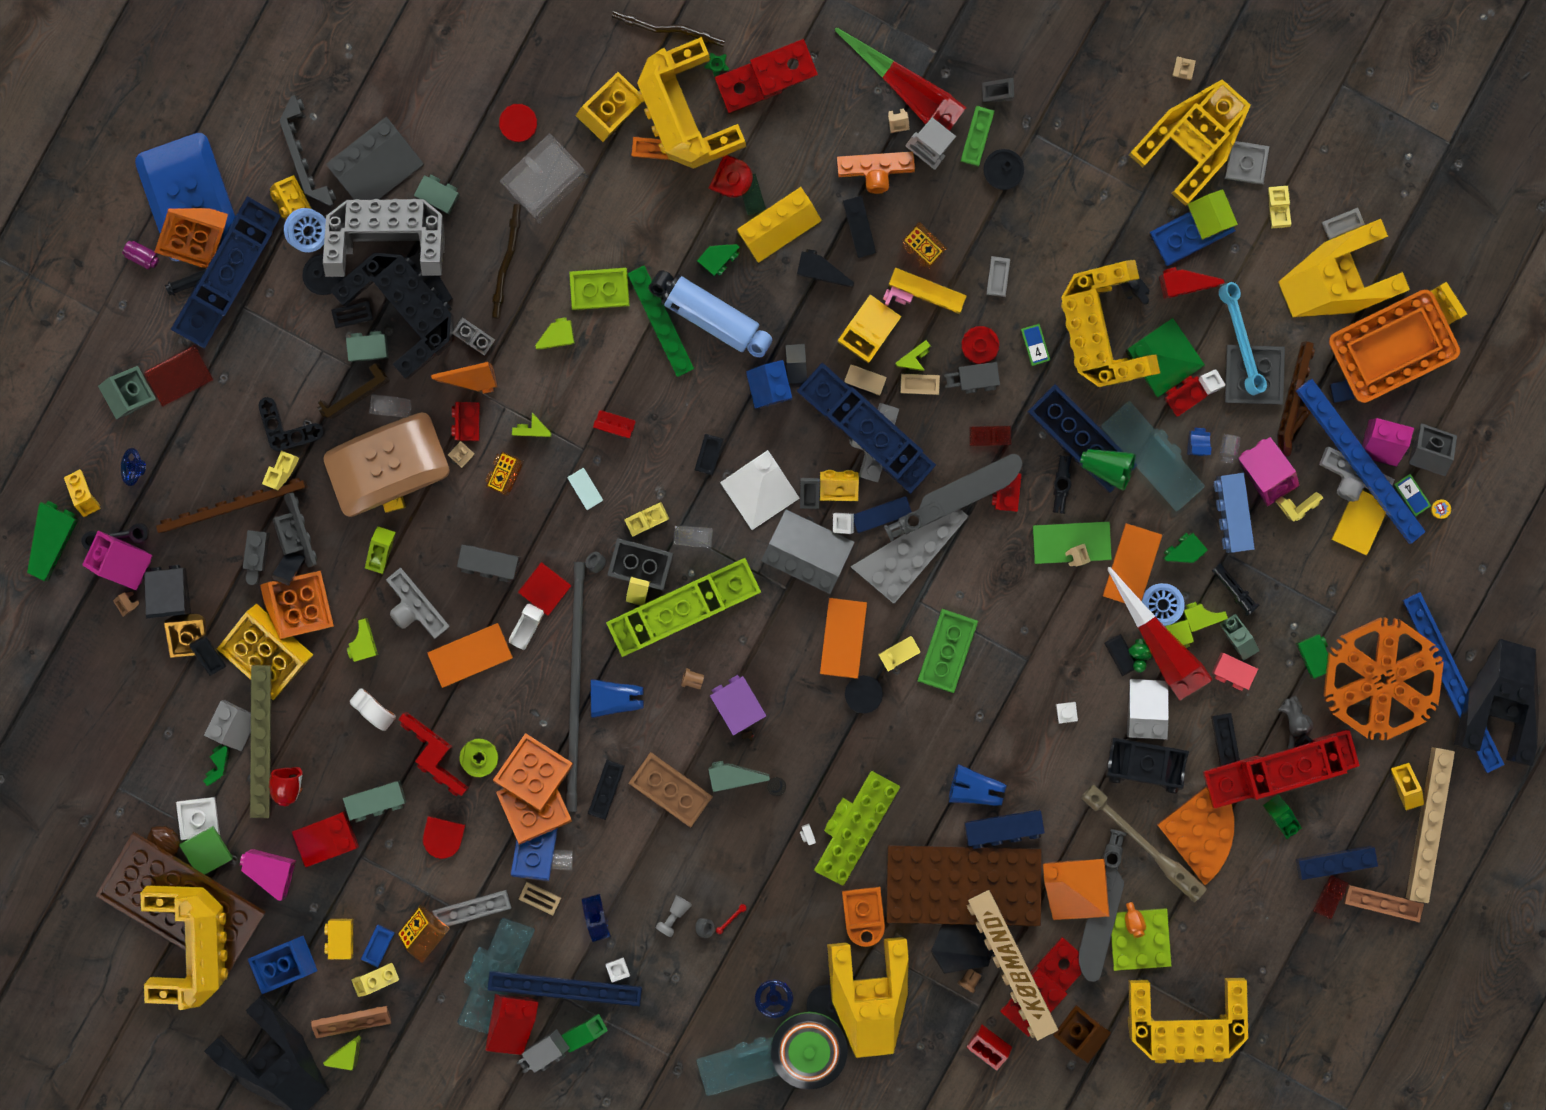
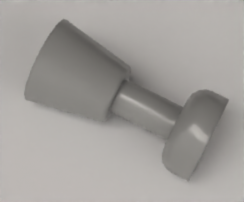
M676 895L670 908V916L665 923L659 922L655 928L668 937H672L674 930L671 926L677 917L681 918L692 904Z

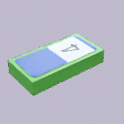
M1040 324L1021 329L1031 366L1050 361Z
M1411 474L1393 484L1414 516L1431 507V504Z

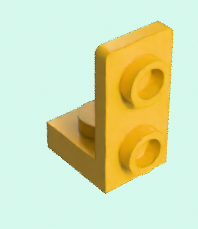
M77 470L64 477L74 507L83 517L101 509L97 500L90 493L81 470Z

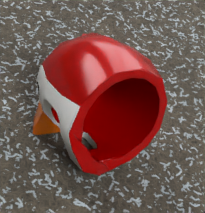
M300 767L279 768L271 772L269 791L272 799L278 805L289 806L297 800L299 793L302 791L301 780L303 771ZM290 775H297L296 777L289 778Z

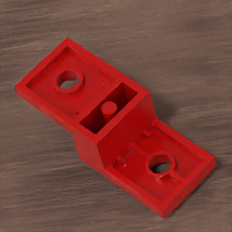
M802 39L751 59L749 64L715 77L727 111L730 114L782 93L783 89L816 77L818 73L805 40ZM789 60H797L799 63L798 67L790 69L787 65ZM738 83L745 86V91L741 94L734 91V86Z
M408 712L403 713L398 719L401 722L400 726L407 731H414L416 733L415 737L421 742H428V745L415 761L418 763L417 767L424 773L430 772L434 775L432 779L440 785L442 783L446 784L449 787L448 791L453 795H464L469 787L439 765L452 748V745Z
M1063 937L1056 942L1030 971L1050 1013L1067 995L1066 990L1082 974L1079 965V951ZM1061 959L1069 960V966L1066 969L1059 967L1058 963ZM1011 997L1001 1008L1000 1012L1030 1037L1031 1035L1027 1029L1030 1025L1027 1020L1023 1021L1018 1011L1021 1009L1019 1002L1014 1003Z

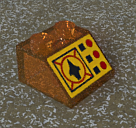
M920 222L902 240L904 244L902 247L909 254L914 253L918 257L916 259L917 262L924 268L926 266L930 268L947 250Z
M503 451L501 455L497 454L493 462L496 466L493 472L489 471L485 482H487L486 487L509 496L524 461Z
M420 905L397 935L406 950L423 963L450 928Z

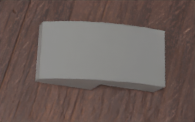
M463 317L452 333L484 356L495 341V339Z

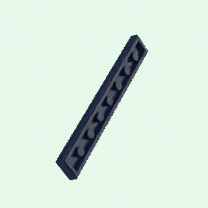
M489 970L487 990L640 1006L642 987Z

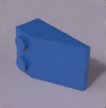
M304 936L248 958L262 994L318 971Z

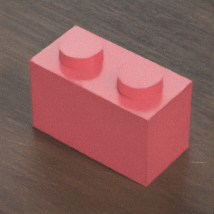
M1221 652L1212 674L1216 675L1214 679L1223 683L1226 680L1233 683L1232 687L1243 691L1244 688L1249 690L1258 669Z

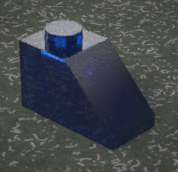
M600 894L583 898L582 904L586 925L592 942L611 937Z

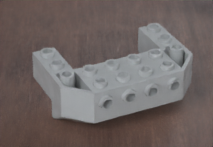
M424 199L346 200L326 216L323 266L326 277L345 276L346 254H353V242L420 241L422 276L442 275L443 253H445L442 214Z

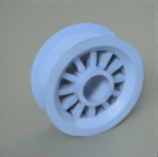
M300 208L293 211L287 217L284 224V235L287 242L302 252H314L324 245L326 219L323 215L310 208ZM306 226H309V232L307 234H304V228Z
M1160 583L1149 587L1144 592L1142 603L1151 612L1156 610L1154 613L1156 617L1160 612V619H1157L1164 626L1175 623L1183 614L1184 598L1176 587ZM1150 598H1151L1152 600H1154L1155 602H1154V603L1149 602ZM1161 599L1167 601V608L1164 610L1158 608V602Z

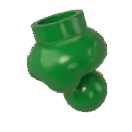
M1136 639L1135 644L1129 648V653L1137 659L1133 664L1134 670L1141 673L1146 669L1145 661L1149 660L1152 654L1144 639Z

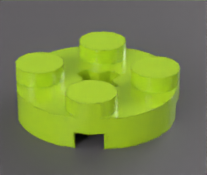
M478 738L469 741L460 752L461 766L473 777H484L490 774L498 764L499 757L496 747L486 739ZM478 752L482 753L484 760H481L480 763H477V760L474 759V755H478Z

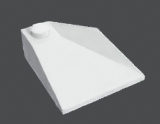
M768 450L720 482L751 530L800 499Z

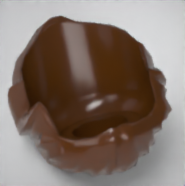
M167 826L151 828L147 837L148 841L173 856H176V853H178L180 840L173 828L171 829Z

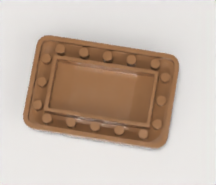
M423 412L405 417L353 438L327 451L323 458L340 508L344 515L348 517L356 516L443 480L450 472L432 420L428 414Z

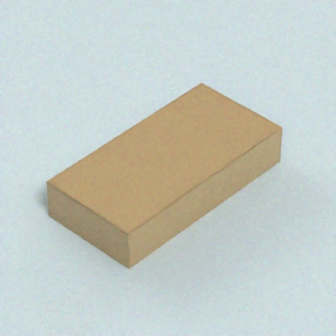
M850 365L844 382L880 396L887 377Z
M901 374L900 393L939 395L940 375Z

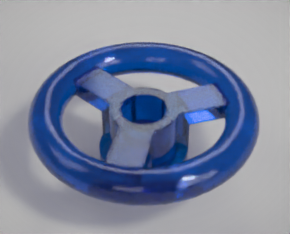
M129 448L122 457L121 476L126 485L133 486L137 483L140 475H144L146 464L144 460H141L140 454L135 448ZM130 454H133L135 457L132 461L129 459Z
M769 980L762 983L757 989L755 1004L764 1016L779 1018L791 1009L793 994L789 986L784 982ZM770 986V991L766 996L767 1001L761 1004V994L765 988ZM776 986L784 989L787 994V1001L782 999L781 993L776 990ZM773 995L778 997L777 1001L775 1002L771 1001L770 997ZM779 1004L784 1006L779 1012L766 1010L770 1005L776 1006Z

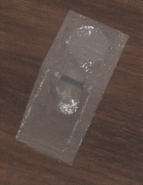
M371 394L369 414L407 418L411 413L412 399Z
M675 526L673 545L712 548L713 529Z

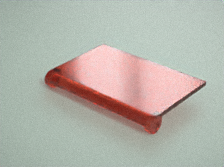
M195 345L144 371L162 407L213 380Z

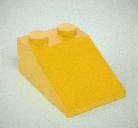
M617 72L580 108L575 116L604 142L642 102H640L638 97V90Z

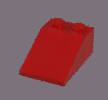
M1176 267L1166 269L1159 276L1164 299L1219 287L1225 283L1224 279L1183 269L1177 270Z
M346 811L292 831L305 867L359 847Z
M495 994L485 1050L522 1055L535 1023L538 1002L528 997Z

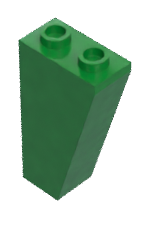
M47 501V503L40 502L27 570V573L43 581H49L79 520L74 517L75 513L66 509L63 512L57 509V504Z

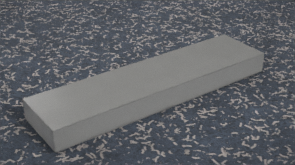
M507 890L436 909L432 912L437 929L505 911L512 907Z

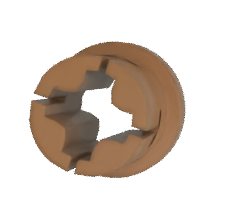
M686 668L681 686L701 689L704 675L692 672L689 668Z
M972 969L967 970L962 980H959L957 984L974 994V988L982 976Z

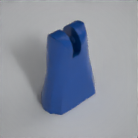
M591 679V718L644 708V700H629L630 695H644L643 687Z
M958 764L950 789L949 802L1002 805V797L990 795L989 793L990 789L995 790V792L1005 793L1007 785Z

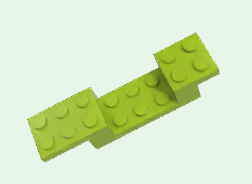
M743 558L606 622L621 656L624 657L761 593V590L746 558Z

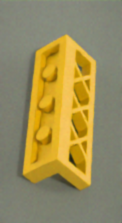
M895 268L888 285L960 314L966 299L964 294Z

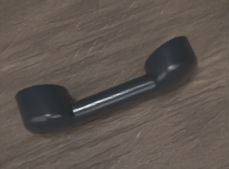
M136 523L130 530L109 533L108 535L119 540L130 538L136 543H141L148 538L149 529L143 523ZM89 531L83 535L81 543L85 549H90L97 531Z

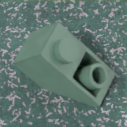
M1236 614L1219 623L1233 648L1243 661L1259 652L1253 636Z

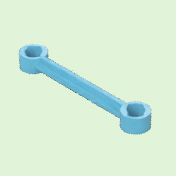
M1229 282L1219 288V297L1229 308L1248 378L1245 380V388L1249 394L1257 395L1266 390L1267 382L1261 374H1258L1237 301L1241 296L1240 289L1236 283Z

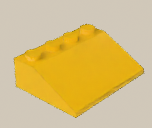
M255 604L242 616L217 648L250 680L252 665H272V700L282 692L313 656L293 636L279 639L269 614L258 604Z

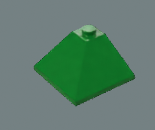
M1173 318L1125 350L1131 360L1149 355H1157L1160 374L1144 377L1157 398L1205 366Z

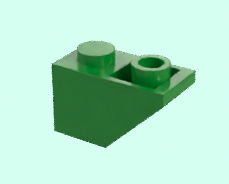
M737 244L709 246L697 262L714 277L717 274L721 276L727 269L725 265L728 261L731 260L733 262L740 254L738 252L740 247Z
M1186 532L1178 539L1179 544L1175 547L1171 545L1163 552L1165 556L1162 559L1164 561L1194 563L1208 549L1194 533L1188 535Z
M1279 794L1263 805L1286 839L1302 829L1292 810Z

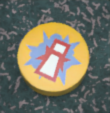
M1436 500L1431 506V513L1438 519H1444L1450 515L1451 506L1446 500Z

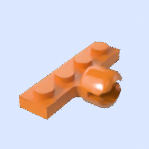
M913 152L837 157L838 177L864 176L866 178V189L872 194H881L889 189L888 176L890 174L915 172Z

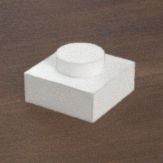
M1216 369L1199 377V381L1207 395L1225 387V383Z
M834 513L833 533H854V514Z
M1076 702L1056 704L1058 723L1078 721Z
M810 825L802 826L803 831L800 834L803 842H808V845L816 843Z
M624 957L605 964L611 982L630 976Z

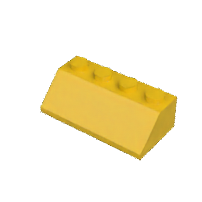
M800 187L739 227L737 232L759 263L822 220L802 187Z

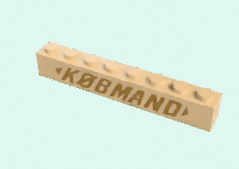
M1431 748L1423 794L1424 805L1421 806L1406 898L1412 901L1429 903L1455 751Z
M990 890L969 899L968 910L971 915H976L978 919L976 926L980 933L984 932L987 938L984 942L989 951L993 950L995 954L993 960L997 968L1001 967L1004 972L1001 975L1006 986L1010 984L1013 990L1010 992L1014 1003L1019 1002L1021 1009L1018 1011L1023 1021H1028L1030 1027L1027 1029L1031 1037H1036L1038 1041L1058 1031L1059 1029Z

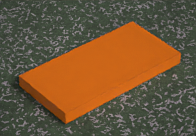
M1125 523L1111 568L1142 601L1162 534ZM1109 574L1102 596L1125 603Z
M829 598L820 674L858 679L867 602Z
M499 623L427 652L442 688L513 658Z

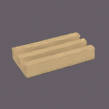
M526 882L519 900L553 916L561 897L530 882ZM528 887L556 900L555 903L527 890ZM527 894L537 900H540L552 906L553 908L552 910L548 909L528 898H525L524 895Z

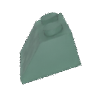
M138 366L111 376L98 386L116 420L156 400Z

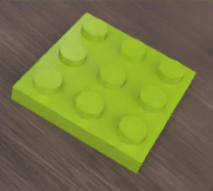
M1167 908L1138 910L1142 913L1146 923L1145 935L1139 938H1134L1133 934H1130L1127 930L1125 915L1128 911L1117 912L1111 934L1114 971L1171 966Z

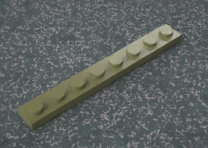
M272 665L251 666L250 818H270L271 815L269 778L271 775Z

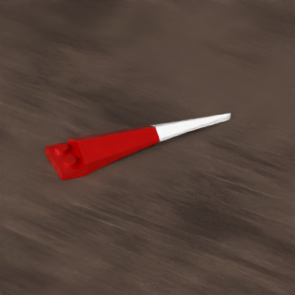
M1108 567V572L1162 675L1178 699L1182 700L1211 682L1212 678L1203 664L1156 618L1115 571Z

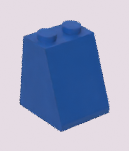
M783 360L764 364L746 371L755 409L792 400Z

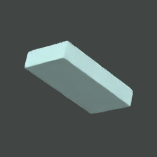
M584 468L567 477L586 510L604 501Z

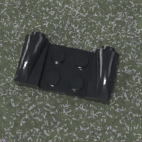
M1112 738L1106 778H1109V782L1120 783L1121 780H1131L1159 785L1166 788V792L1177 793V790L1184 788V775L1189 751Z

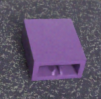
M738 675L729 679L730 684L725 687L719 685L712 689L713 694L710 695L733 735L766 717V713L744 676L739 677Z

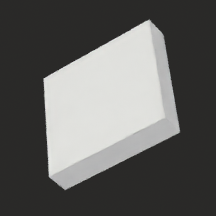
M215 797L176 802L181 840L189 839L212 826L215 827L220 835Z

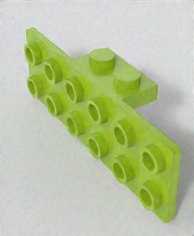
M871 771L853 803L842 798L824 830L833 838L814 871L843 886L899 791L900 786Z

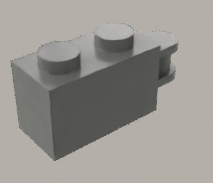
M997 362L959 367L957 373L944 374L947 380L946 388L960 386L961 391L965 390L966 394L976 393L979 388H984L985 391L996 390V386L1000 385ZM954 376H959L960 383L954 382Z
M247 531L243 569H247L246 582L249 585H256L260 579V571H265L270 533Z
M556 1029L528 1047L522 1053L523 1057L516 1063L521 1065L523 1073L530 1069L534 1073L540 1069L545 1071L552 1065V1061L559 1062L566 1056L564 1053L569 1049V1046Z

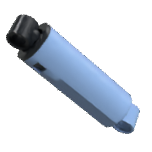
M660 270L649 284L648 288L653 295L663 297L662 305L739 352H744L747 348L750 354L760 358L764 356L772 344L773 340L770 334L761 330L757 331L759 328L758 322L679 274L674 279L669 272Z

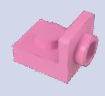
M892 286L891 290H886L883 300L886 301L884 305H889L892 296L896 297L895 301L905 305L907 302L910 304L914 295Z

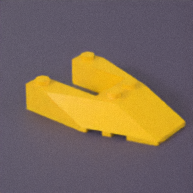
M1222 79L1169 109L1131 151L1129 156L1143 168L1169 138L1177 143L1198 162L1171 193L1186 206L1227 161L1251 104Z
M1381 219L1324 242L1278 281L1292 317L1351 314L1410 290L1403 272L1364 288L1350 252L1388 237Z
M903 937L884 939L887 977L853 980L850 944H827L832 1003L855 1057L894 1054L908 996L907 939Z

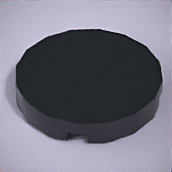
M858 676V679L853 678L846 686V702L851 709L858 713L872 712L882 702V687L871 676Z

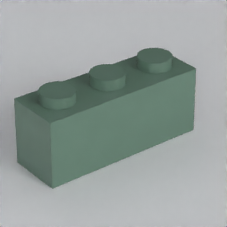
M400 780L343 798L349 820L355 819V822L365 820L366 815L372 813L374 817L384 814V810L391 808L392 811L403 808L402 804L407 802Z

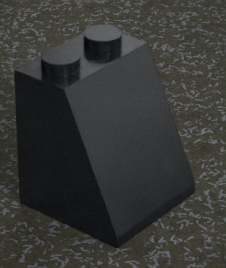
M180 565L169 566V570L154 567L150 568V572H145L146 619L191 614L186 568H181Z

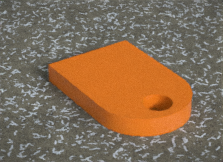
M880 886L842 891L846 929L849 938L855 944L863 947L878 943L885 931ZM865 931L872 934V939L869 942H864L861 939V935Z

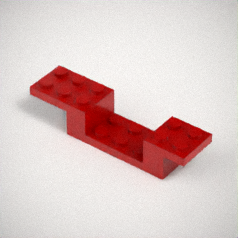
M1350 729L1312 739L1311 743L1263 757L1256 755L1203 771L1212 808L1215 809L1250 798L1255 800L1343 775L1347 773V770L1359 767L1360 765Z

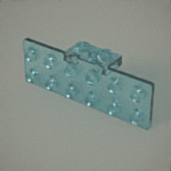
M1130 401L1125 403L1101 425V428L1124 452L1136 454V467L1175 511L1180 510L1205 487L1181 459L1180 453L1182 451L1176 444L1171 445L1167 440L1169 438L1162 429H1154Z
M502 918L489 949L478 948L473 956L471 967L465 975L464 982L472 989L457 1021L459 1025L488 1034L495 994H508L507 992L487 990L489 970L517 973L535 931L534 928Z
M760 1037L755 1039L753 1043H739L735 1045L736 1048L698 1058L697 1065L706 1095L710 1096L779 1076L771 1058L773 1037L767 1039Z

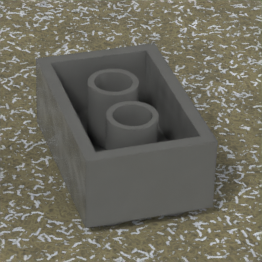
M617 538L608 576L630 581L631 577L650 582L649 587L664 590L674 553Z
M462 545L457 567L461 568L463 573L474 574V571L480 572L479 576L492 578L495 575L499 576L498 580L510 583L512 579H517L521 557Z

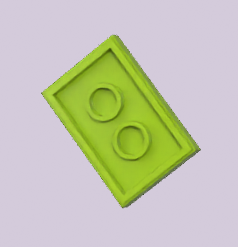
M627 268L569 272L572 310L630 306Z

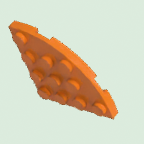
M1206 786L1157 824L1204 885L1210 882L1222 868L1229 855L1234 837L1232 804L1215 809L1212 808Z

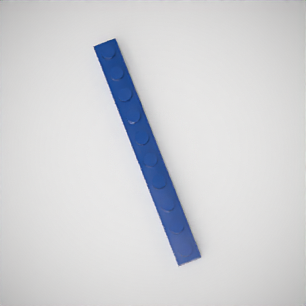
M1309 379L1296 390V393L1409 544L1413 543L1426 531L1314 380Z
M1418 592L1402 600L1417 632L1436 645L1433 647L1439 649V651L1433 654V657H1442L1444 664L1441 682L1460 719L1468 688L1421 592ZM1486 727L1481 749L1476 751L1485 772L1489 773L1505 764Z

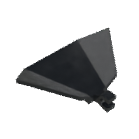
M942 924L931 949L933 957L944 974L988 967L991 956L995 957L993 950L989 951L984 942L987 939L984 932L980 933L976 925Z

